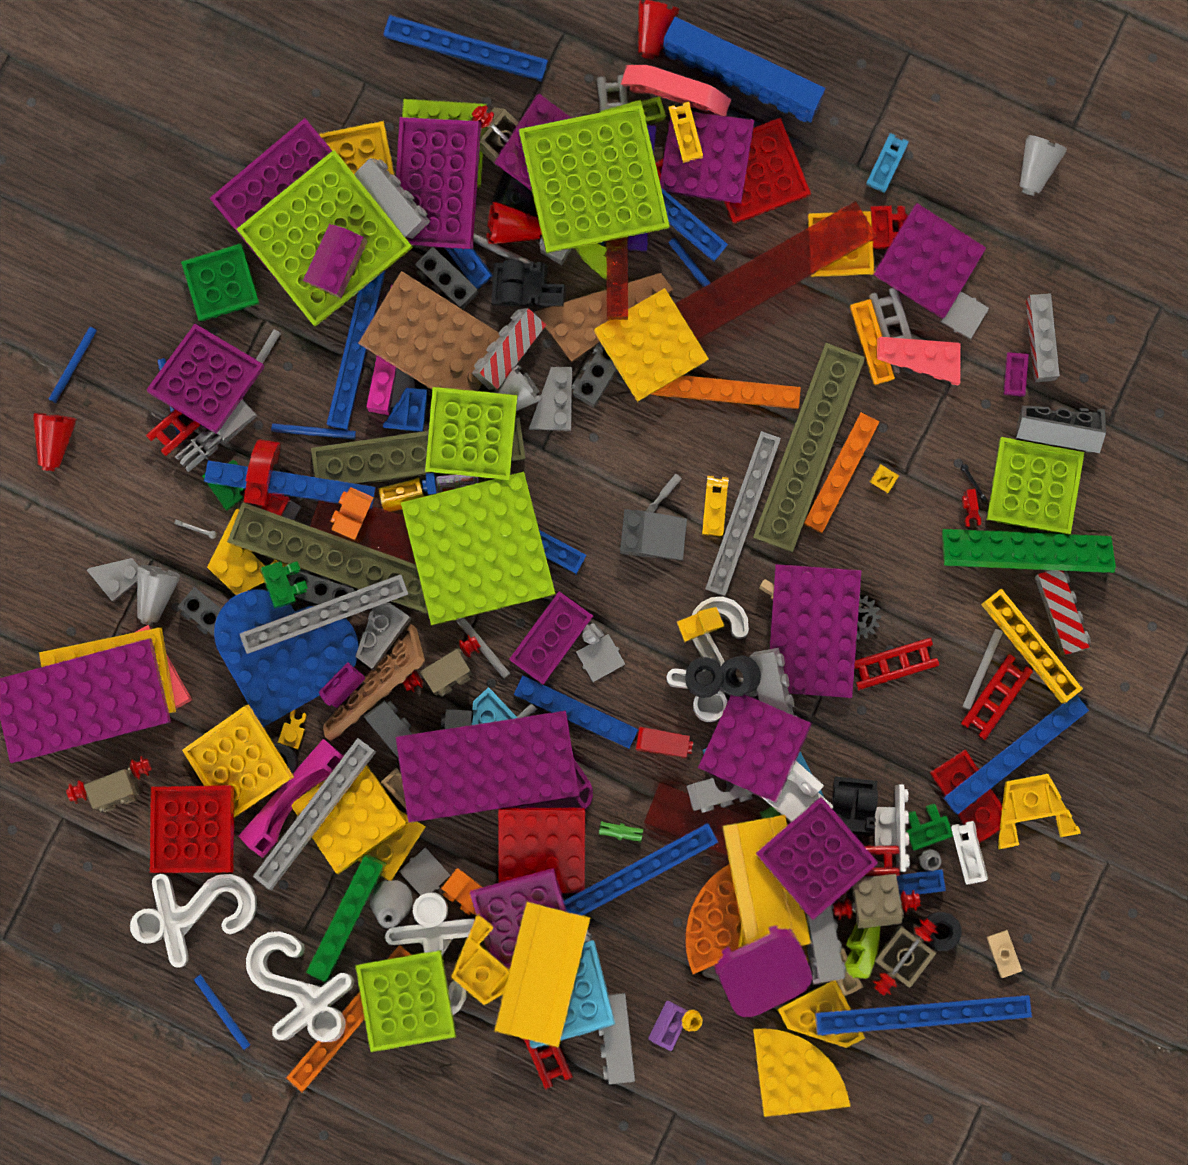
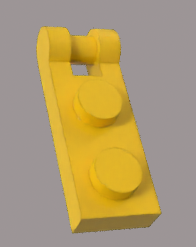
M689 101L683 103L682 106H670L669 112L683 163L703 158ZM685 113L686 118L678 119L677 115Z
M707 476L702 535L723 536L728 477L717 479L714 476ZM713 487H721V493L712 492Z

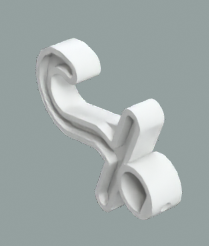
M711 597L701 602L692 613V615H695L698 611L717 607L720 616L725 617L729 621L731 634L734 638L743 639L749 631L748 618L744 609L734 600L726 597ZM709 633L692 639L701 657L712 658L720 666L725 662ZM670 670L666 677L667 683L672 687L688 689L685 681L686 670ZM703 670L697 673L696 680L701 685H709L713 680V675L710 671ZM737 677L739 682L743 683V678ZM721 688L712 697L701 698L695 696L693 701L695 715L705 722L719 720L727 705L725 695L729 694ZM757 689L745 695L752 698L756 697L758 694Z
M158 874L152 880L158 910L143 909L138 911L131 920L130 930L133 937L142 943H155L164 937L171 965L183 967L189 961L184 936L219 894L228 891L233 893L238 900L236 912L225 918L222 922V929L228 934L239 932L250 924L257 910V896L253 887L244 878L233 874H223L208 879L186 906H178L170 877L165 874Z
M429 892L417 898L413 905V915L419 924L390 928L385 934V939L391 945L419 942L423 945L424 953L442 950L443 956L453 938L468 937L475 919L444 921L448 915L449 907L447 901L442 895ZM455 980L449 986L453 1015L461 1009L467 997V990Z
M269 932L257 938L250 946L246 957L247 972L251 981L260 989L291 997L297 1004V1007L273 1027V1036L278 1040H288L307 1025L310 1035L318 1041L333 1042L339 1039L346 1027L345 1018L338 1009L330 1006L353 988V977L349 974L340 973L323 987H318L274 975L267 967V960L272 952L282 950L290 957L299 958L304 954L305 947L295 936L283 932Z

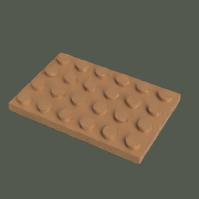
M401 271L358 344L430 389H433V387L478 391L482 383L471 374L475 369L474 365L487 354L488 346L492 342H496L500 335L491 327Z

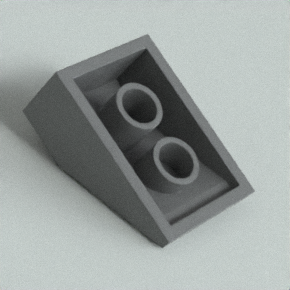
M624 509L620 554L683 561L687 518Z

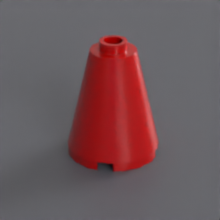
M639 0L638 52L642 53V58L654 60V56L659 57L663 48L664 37L674 17L678 16L679 8L673 6L672 9H667V4L650 0L643 2Z
M492 202L493 205L490 206L487 227L491 231V234L487 233L486 235L488 244L537 240L540 238V235L542 236L538 217L497 202Z
M34 413L33 421L38 465L42 466V470L55 471V468H59L76 424V419L61 415Z

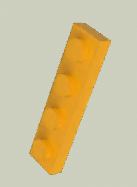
M871 299L850 305L873 385L894 380L895 377L891 364L877 359V339L882 337Z

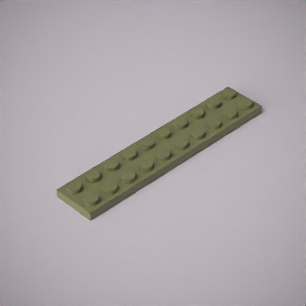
M825 343L753 539L793 553L865 357Z
M520 418L515 420L512 462L526 460ZM429 431L311 448L315 477L354 484H365L435 473L425 472Z
M242 502L228 538V543L285 564L298 561L301 569L327 577L338 583H344L358 590L401 574L408 595L391 602L428 614L416 564Z

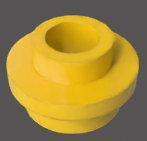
M689 1010L684 1014L682 1026L685 1030L697 1031L702 1026L703 1020L698 1011Z

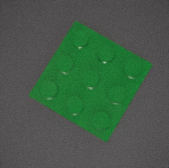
M242 244L181 261L199 322L260 304Z

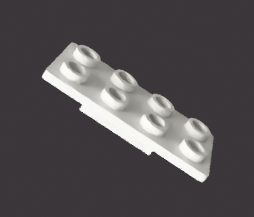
M797 761L794 763L777 803L762 797L781 815H785L790 823L819 797H822L833 808V805L818 793L824 785Z
M896 785L894 787L895 807H877L874 846H899V854H896V867H899L900 872H905L906 867H909V854H905V846L909 845V834L905 833V824H908V811H905L904 803L908 802V790L904 789V785Z

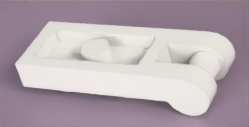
M974 821L966 822V825L962 826L959 824L952 825V833L966 885L987 881L988 876ZM968 833L969 839L963 840L962 834Z

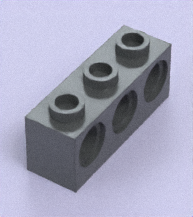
M434 247L415 264L418 270L416 274L423 281L428 280L432 284L431 288L438 295L443 294L448 301L462 310L478 295V289ZM428 263L436 264L435 269L432 271L426 270L425 266ZM443 277H449L451 282L447 285H442L440 280ZM458 291H464L466 296L463 299H457L455 294Z
M600 342L593 351L595 354L592 361L588 360L582 369L585 373L581 379L577 378L572 385L574 390L573 396L594 409L617 372V368L612 360L603 357V353L606 350ZM600 368L604 371V374L601 377H595L592 371ZM584 386H590L593 392L590 395H585L581 389Z
M304 569L299 570L298 574L292 575L289 582L291 587L299 579H306L307 592L294 597L315 605L335 599L339 592L349 594L355 591L351 586L344 583L337 584L331 582L332 580L327 577L312 576L311 572ZM320 585L327 587V592L323 596H319L316 593Z
M194 587L179 604L178 607L182 610L180 614L188 621L194 619L198 623L196 627L204 634L209 632L214 636L215 622L207 625L206 617L209 614H214L217 619L221 608ZM193 601L199 602V608L196 611H191L189 608Z

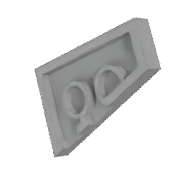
M551 367L541 394L543 398L538 402L529 430L571 431L572 367Z
M389 602L374 607L372 612H370L369 621L365 632H363L356 658L373 670L411 620L408 615Z

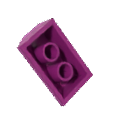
M329 224L303 281L338 298H342L368 241L363 236L348 229Z

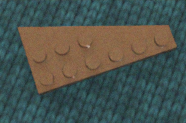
M658 273L564 302V306H551L535 311V314L546 324L545 328L570 362L573 363L600 342L593 331L596 327L664 288L668 294L673 289L664 276Z
M412 624L406 629L409 633L402 641L398 638L394 643L395 646L389 655L386 654L374 670L371 669L365 676L363 686L358 691L354 690L350 694L348 703L345 706H339L323 725L324 735L330 742L334 738L341 736L348 726L356 723L360 716L367 710H371L382 697H386L398 683L404 682L412 671L422 666L425 659L417 628Z

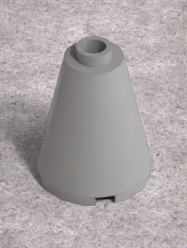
M1027 136L1020 179V187L1023 188L1022 192L1034 196L1035 193H1040L1065 155L1067 148L1037 136Z
M519 365L515 366L501 386L492 392L518 395L516 411L539 402L543 398L541 395L537 396V393L540 391L527 373L522 375L519 371L522 367Z
M150 565L138 566L137 618L141 619L140 623L153 625V622L157 623L179 581L180 574L171 570L166 572L161 570L162 568Z
M398 880L380 882L375 886L370 895V907L378 922L385 928L396 926L407 916L412 908L413 899L411 891L404 883Z

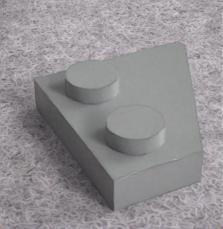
M133 558L92 567L87 569V571L114 602L137 583L139 565Z

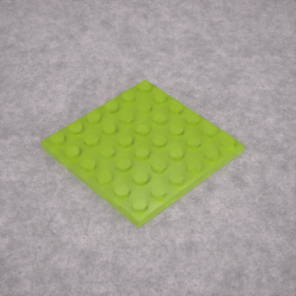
M642 104L519 129L546 253L670 227Z
M335 150L330 152L237 228L238 232L315 327L413 248ZM329 224L348 229L363 236L368 241L342 298H338L303 281Z
M524 472L510 475V480L492 479L401 502L431 626L555 595Z

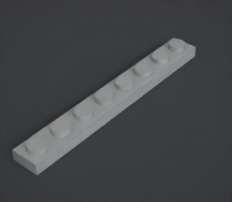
M760 432L705 588L707 591L724 597L726 595L781 439L779 437Z
M400 574L240 633V637L246 653L249 654L408 595V591Z
M357 738L253 877L269 890L274 888L374 756L375 750Z

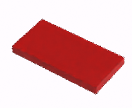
M965 749L929 773L943 795L946 796L979 769ZM990 788L957 814L963 825H966V822L974 821L978 841L981 843L1000 830L1002 804Z

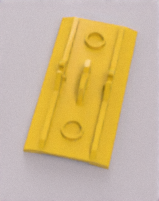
M785 815L723 826L746 945L771 934L768 928L775 925L778 929L791 928L800 945L811 944L804 910L755 854L787 826Z
M526 902L494 1031L559 1047L590 918Z

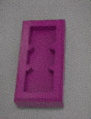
M1007 353L1003 395L1022 397L1026 395L1029 354Z

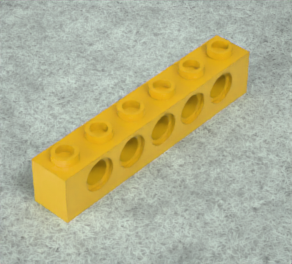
M1002 589L981 604L1061 704L1068 702L1083 690Z

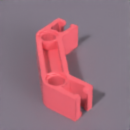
M627 65L621 81V85L624 87L630 86V91L633 93H650L680 104L689 101L690 107L705 114L726 116L731 102L729 97L713 86L649 65Z

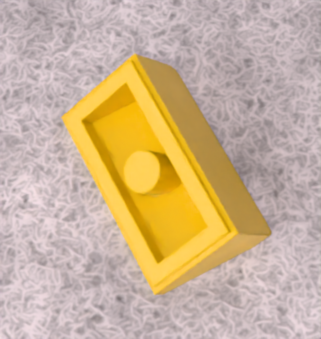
M419 478L378 488L384 513L401 510V502L424 497Z

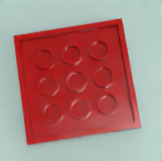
M781 118L753 128L742 203L724 201L733 224L811 195Z
M234 786L151 787L150 873L233 872Z
M585 808L498 809L499 883L554 869L561 893H579L585 890Z

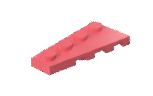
M879 337L877 339L878 360L899 367L904 366L913 369L914 372L925 373L933 376V378L943 379L957 386L960 384V343Z

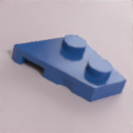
M406 388L399 402L394 406L389 418L384 422L383 428L423 432L425 428L428 390Z

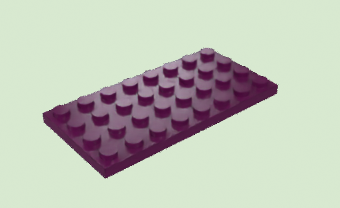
M152 639L141 640L0 678V721L10 763L170 723L171 719Z
M566 711L396 737L408 823L579 796Z

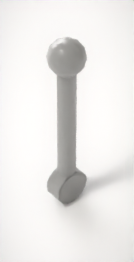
M175 520L174 524L206 534L211 539L217 536L215 531H207Z

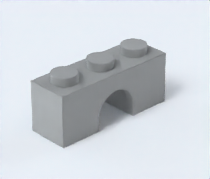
M714 778L687 786L693 811L701 809L702 813L714 810L713 805L720 804L721 807L732 805L734 799L739 798L740 802L752 799V794L755 793L726 781V790L721 792L716 787Z

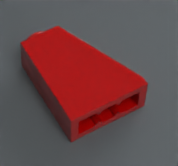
M639 727L636 751L687 758V754L692 753L693 741H689L690 736Z

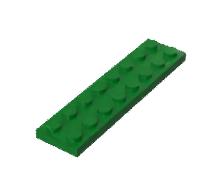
M942 529L944 566L1114 573L1116 569L1112 536Z

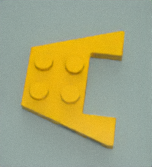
M238 508L235 510L207 566L235 595L253 590L265 583L260 571L261 567L265 565L249 550L227 542L239 512ZM274 560L271 564H274V563H277V562H280V561Z
M1049 774L1005 782L998 849L1018 846L1019 841L1015 823L1055 815L1060 837L1081 833L1079 827L1075 825L1071 813L1062 802V797Z
M478 914L451 978L485 1005L504 994L509 969L480 945L493 929V926Z

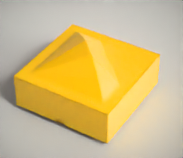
M880 464L869 482L889 493L899 475Z

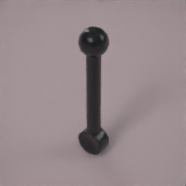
M962 464L961 471L966 473L979 494L981 501L985 503L987 498L970 474L968 465Z

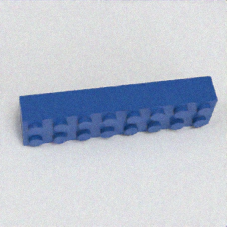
M674 17L664 37L663 52L668 58L673 60L679 59L689 68L700 69L708 77L713 78L714 76L721 79L723 84L727 86L733 85L746 95L752 94L758 97V100L762 103H771L777 106V109L781 112H790L800 121L812 122L822 102L825 92L824 87L677 17Z

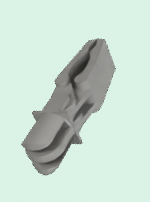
M242 399L217 433L218 436L214 437L216 433L211 430L203 431L196 438L191 439L192 442L179 452L175 458L177 460L181 459L180 464L186 466L187 472L191 471L205 458L208 459L219 448L218 444L221 441L224 443L229 442L256 418L257 414Z

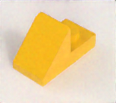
M717 607L698 611L695 615L677 621L684 642L724 627Z

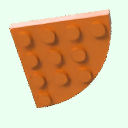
M730 864L723 867L707 881L691 907L687 920L685 943L692 974L718 964V961L723 956L722 951L729 947L731 952L740 949L738 945L742 923Z

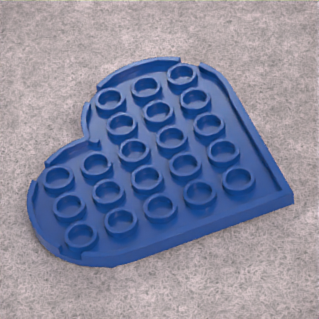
M249 590L234 596L222 607L215 622L214 638L217 649L247 703L264 727L318 697V692L347 662L355 667L357 662L356 654L359 647L354 628L344 618L247 654L240 633L314 607L309 606L294 611L289 604L274 609L268 591Z

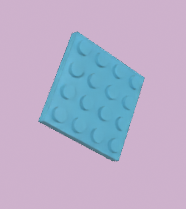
M594 940L585 942L583 945L560 1041L616 1025ZM529 1040L532 1049L547 1045Z

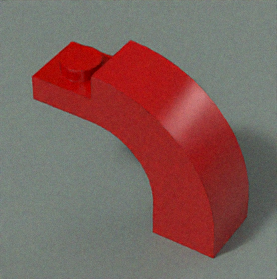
M263 439L257 440L247 470V483L243 502L266 506L272 470L279 461L280 442Z

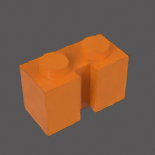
M350 487L348 492L343 491L339 503L342 504L340 511L335 510L330 521L334 523L331 530L355 540L374 497Z
M457 868L441 888L445 891L443 896L451 902H454L456 899L462 904L460 909L469 916L472 913L476 915L470 891L482 888V886Z

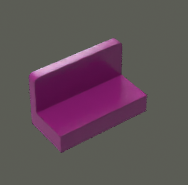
M347 662L318 693L327 705L330 706L332 704L337 708L365 680V676Z

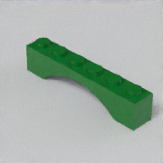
M369 854L363 857L306 973L323 982L330 979L352 929L387 863Z

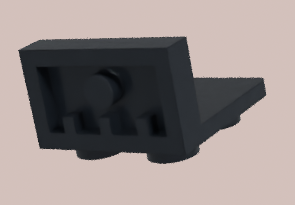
M503 170L492 202H497L538 217L532 191Z

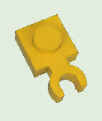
M293 710L290 713L291 724L284 722L278 743L299 750L306 730L300 728V726L306 721L307 714L303 713L302 718L297 720L295 718L296 710Z

